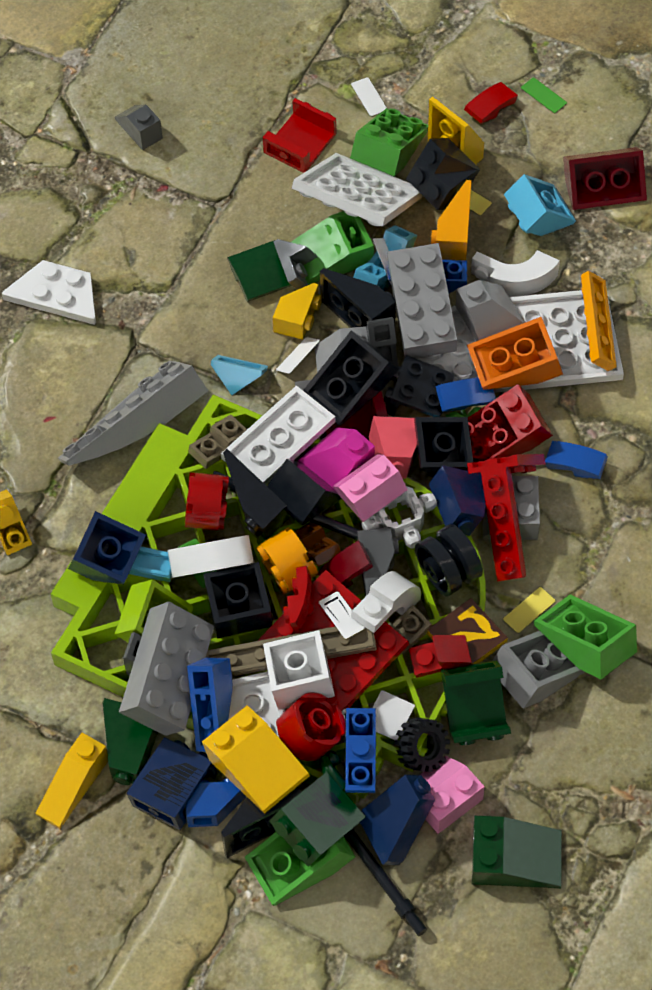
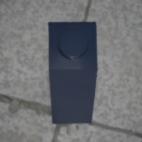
M442 465L429 483L431 492L436 498L445 526L451 523L462 530L465 535L470 536L484 518L486 503L481 474H469L468 471Z
M405 774L361 810L365 818L360 823L382 865H400L405 860L435 802L430 784L422 775Z

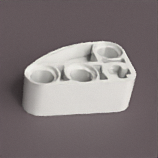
M249 535L167 550L172 578L254 563Z

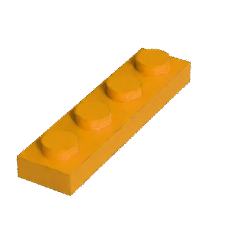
M588 270L581 275V291L584 298V314L586 316L590 348L589 356L592 363L610 371L617 366L606 281Z

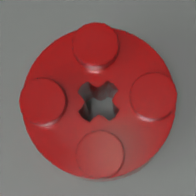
M190 472L185 514L186 528L224 529L229 477Z
M310 692L304 694L282 713L276 721L280 740L296 758L304 761L320 759L340 741L346 730V723L341 710L336 704L331 706L325 701L327 697L320 693Z

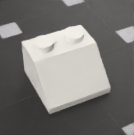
M319 630L263 644L271 690L278 710L289 708L300 697L310 692L320 693L327 698L335 697Z

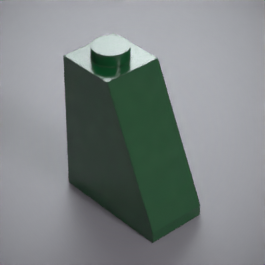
M104 698L103 713L111 777L117 783L128 786L134 783L147 764L158 732L119 713L122 702Z

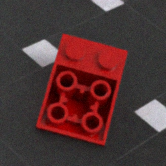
M518 384L468 417L473 462L522 454L534 449L553 436L530 394Z

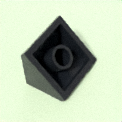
M290 459L285 460L267 486L287 505L289 515L302 526L342 499L334 488L307 466Z

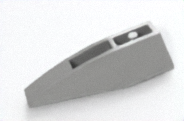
M168 361L158 368L159 372L153 377L149 376L138 383L139 387L89 429L79 440L64 448L63 454L58 459L61 463L70 466L121 449L152 433L159 423L163 425L168 423L206 394L208 389L192 365Z

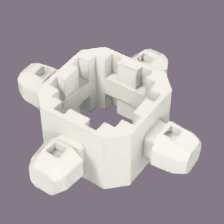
M407 487L408 490L375 513V516L373 515L362 522V527L364 530L391 527L392 538L397 537L398 541L403 539L405 544L413 549L421 541L419 532H421L424 525V512L427 513L437 506V501L432 493L420 495L418 498L413 488ZM399 502L402 506L407 505L408 508L410 507L414 516L413 520L410 517L402 520L400 525H398L397 521L392 523L391 519L388 520L385 512L386 507L390 510L397 507Z

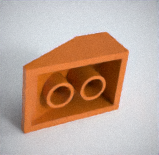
M542 317L467 345L483 390L514 387L517 384L520 386L539 384L563 375Z

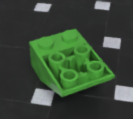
M386 108L356 132L350 159L395 176L404 169L428 132V125L418 118L402 115L396 109Z
M345 211L329 216L291 241L292 243L308 247L317 255V258L303 265L308 274L305 277L308 285L320 281V270L323 268L345 274L366 264L374 256V245L359 216H349Z

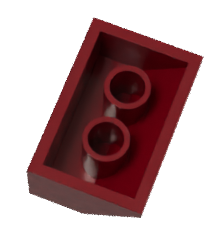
M633 147L563 157L565 183L572 210L647 200L644 154L642 149Z

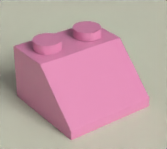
M381 454L375 455L333 486L334 490L362 522L408 490L400 472L385 455Z
M444 756L447 759L445 763H439L440 768L433 769L432 772L425 771L420 774L430 784L431 793L435 799L425 820L438 834L481 802L484 795L485 786L469 768L448 756Z

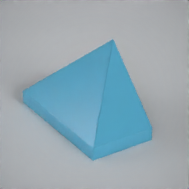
M217 355L211 360V366L231 395L262 376L268 368L267 365Z

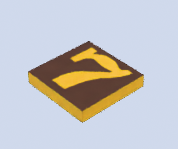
M472 598L427 630V635L431 639L434 635H465L472 664L480 663L508 641V637Z

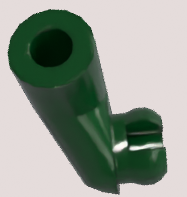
M329 751L319 760L323 774L328 772L343 790L345 789L346 782L335 768L340 763V758L335 751Z

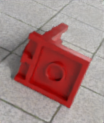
M516 454L509 457L467 463L469 474H481L497 581L526 577L512 474L535 472L536 466L546 465L544 454Z

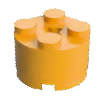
M289 527L256 547L258 554L262 558L263 566L269 574L272 573L274 575L275 582L283 595L293 590L292 578L297 577L296 567L307 566L311 579L318 575L314 562L312 560L308 562L309 558L304 545Z

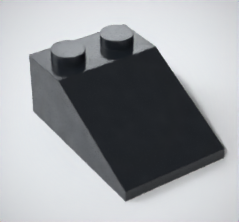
M325 268L320 270L321 302L349 328L366 326L367 329V321L393 317L395 327L396 301L391 293L385 292L378 285Z
M351 330L303 391L336 417L335 423L341 426L381 392L399 368L363 337Z
M226 449L223 452L245 516L246 528L257 539L261 536L268 540L290 518L287 505L236 456Z
M298 786L265 814L247 797L221 832L225 856L229 858L273 835L276 831L269 820L282 807L301 793Z

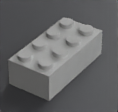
M439 243L388 251V269L393 296L396 301V313L404 357L408 355L413 358L457 351V336Z
M171 602L150 608L119 713L165 736L184 731L191 711L187 666L206 658L214 626Z

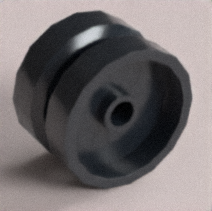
M450 523L436 532V539L429 536L415 545L416 557L424 574L434 588L446 597L460 590L462 582L469 584L483 575L481 560L474 546L456 525Z

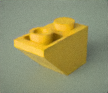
M312 283L280 298L273 315V332L303 340L306 331L312 329L314 310L318 311L321 305L322 296L319 295L318 284Z
M6 489L0 492V543L8 556L32 545V542L15 501Z

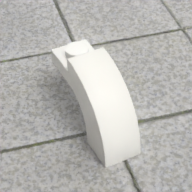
M537 250L526 262L505 264L476 252L472 258L471 274L480 280L502 285L509 297L526 296L543 290L556 279L560 260Z
M390 571L370 586L369 594L352 610L351 618L375 633L395 611L403 615L412 605H415L421 598V589L397 572Z

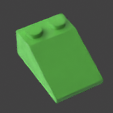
M568 595L534 620V626L578 669L599 679H603L637 652L636 624L573 595Z
M275 832L247 854L245 859L273 906H276L332 876L356 856L345 838L342 837L308 867L303 860L296 856L286 840Z

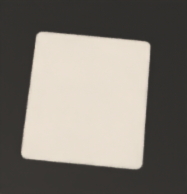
M381 691L372 707L376 708V732L393 740H398L399 736L396 733L398 730H403L401 725L407 722L415 705L388 692Z

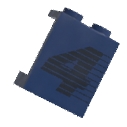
M164 737L126 794L133 807L181 830L186 823L182 810L206 774L215 778L218 773L215 766L209 761L206 753L201 751L196 753L190 750L182 741L175 740L173 742Z

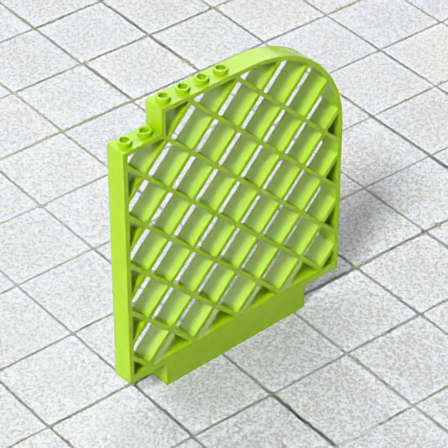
M212 395L188 435L159 423L102 514L146 534L144 540L148 541L149 548L158 550L154 539L190 529L185 527L186 511L158 519L177 488H180L186 505L190 472L213 474L214 471L230 476L227 464L222 458L207 469L201 464L191 466L195 458L188 452L189 445L209 434L212 425L229 415L236 418L245 428H250L263 415ZM319 439L315 440V441H314L306 450H304L302 453H307L308 451H310V450H311L315 445H317L321 440H319ZM409 478L403 479L407 487L413 488L418 498L420 495L432 493L421 484ZM231 492L233 498L226 499L225 518L239 514L245 534L249 535L255 563L259 562L267 597L276 619L272 621L273 625L283 613L275 592L280 591L275 582L276 579L274 575L269 576L261 562L262 558L256 550V547L266 540L261 536L257 539L248 531L238 496ZM343 499L335 503L337 511L325 514L327 517L354 527L353 524L362 522L350 507L346 508ZM399 502L397 507L390 510L386 507L385 512L389 514L392 523L397 521L398 525L402 524V519L399 511L408 509L407 505L402 506ZM436 506L430 512L443 522L439 509ZM289 515L292 524L279 528L272 536L287 527L295 531L301 528L302 525ZM442 524L419 532L421 541L429 536L436 539V532L445 527V525ZM321 526L325 533L332 531L328 528ZM193 528L200 544L206 543L202 529ZM470 535V536H467V538L470 540V542H471L472 545L474 546V548H475V550H476V552H477V554H478V556H479V558H480L478 549H477V547H476V545H475V543H474V541H473L471 535ZM347 537L350 545L357 541L350 537ZM401 539L398 541L399 554H394V557L402 554L405 555L413 575V579L409 581L421 589V598L429 616V622L435 625L445 617H440L430 592L436 589L426 575H423L414 552L415 548H409ZM325 562L324 564L320 565L319 567H318L317 565H315L316 568H317V571L319 572V570H320L327 562ZM69 564L50 594L54 607L74 616L51 652L54 665L124 697L130 677L126 674L125 665L103 671L90 665L85 648L120 638L115 635L119 620L90 629L111 594L114 595L121 616L124 603L120 593L129 591L134 584L152 579L128 574L124 585L93 581L69 570ZM483 570V575L476 579L479 595L478 606L485 612L486 583ZM316 575L311 581L314 582L319 576ZM161 581L162 586L171 591L169 583ZM365 593L356 596L362 601L365 598ZM207 594L185 600L194 606L192 614L195 616L211 611ZM270 627L218 639L217 637L210 640L208 650L258 641ZM426 634L420 640L427 639L430 637ZM77 649L80 650L83 661L73 657ZM401 654L394 660L400 677L369 686L349 707L369 708L368 704L375 702L381 691L388 692L394 696L406 692L409 702L415 705L413 709L415 718L428 719L425 716L416 689L441 682V672L417 678L414 673L409 674ZM266 671L256 672V673H253V674H251V673H250V674H245V675H243V677L249 676V675L258 674V673H262V672H266ZM444 691L429 718L436 720L437 723L440 722L442 716L447 717ZM190 711L186 727L194 730L193 716ZM376 732L375 774H379L384 759L413 772L414 770L404 767V764L399 762L398 758H403V756L397 755L396 750H399V748L392 746L395 740ZM425 733L420 736L417 743L418 753L423 757L428 751L426 748L428 734ZM346 742L335 745L329 750L335 751L340 761L346 759ZM296 758L310 775L303 782L311 785L323 775V773L315 770L321 767L320 759L304 761ZM346 793L355 805H357L360 798L365 799L368 793Z

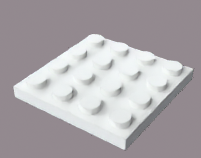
M338 153L333 154L295 178L292 189L299 191L302 196L316 198L328 207L342 209L349 216H359L374 226H384L423 196L411 183Z

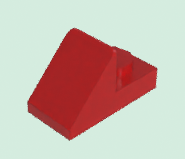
M465 635L432 636L433 642L409 648L414 674L417 678L441 672V669L472 664Z

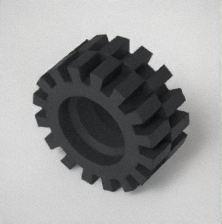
M417 717L416 719H409V723H403L401 727L404 731L398 730L396 735L400 736V740L394 741V745L399 746V750H396L397 755L403 756V758H398L399 762L403 763L406 768L423 772H432L433 769L440 768L439 763H445L447 760L443 755H449L450 749H445L446 745L450 744V739H445V736L449 734L447 730H443L444 725L437 723L436 720ZM425 733L428 734V751L423 757L418 753L417 743L420 736Z

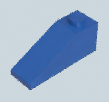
M203 658L187 666L196 751L206 752L202 741L229 720L233 690L230 658Z

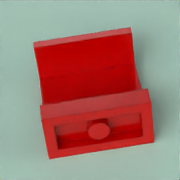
M294 98L292 101L293 114L278 133L274 134L267 131L262 137L263 153L305 173L337 134L336 118L330 113L323 112L307 102Z

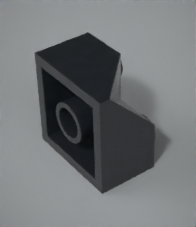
M430 138L406 179L436 210H445L466 180H471L472 184L480 168L449 138Z
M259 562L203 574L217 639L272 626L271 609Z

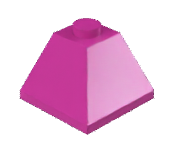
M336 427L301 457L298 462L307 466L333 488L336 483L375 456V446L356 429Z

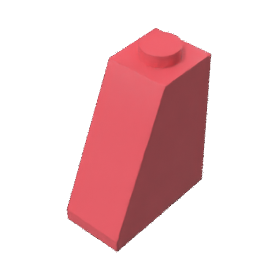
M373 416L368 438L375 446V455H385L400 472L402 479H406L418 451L415 418Z

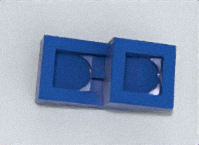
M479 377L436 386L442 412L464 410L470 406L487 405L496 399L493 389L483 390Z
M552 441L545 464L547 469L573 471L575 477L600 479L608 456L589 447Z

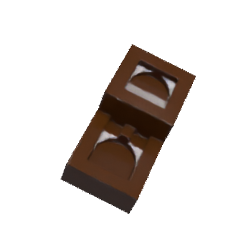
M309 522L294 531L307 550L306 554L309 560H312L318 567L341 552L338 543L326 537L323 528L314 522Z

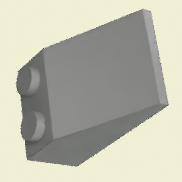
M541 631L502 645L492 660H497L502 666L504 678H501V683L523 709L543 701L585 673L578 669Z

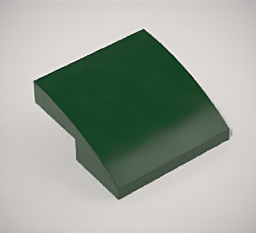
M273 241L227 257L235 280L239 282L247 302L292 286L288 283Z

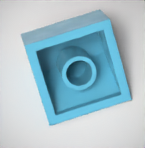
M524 174L504 193L508 201V208L519 219L520 228L528 234L532 233L543 236L576 222L554 184Z

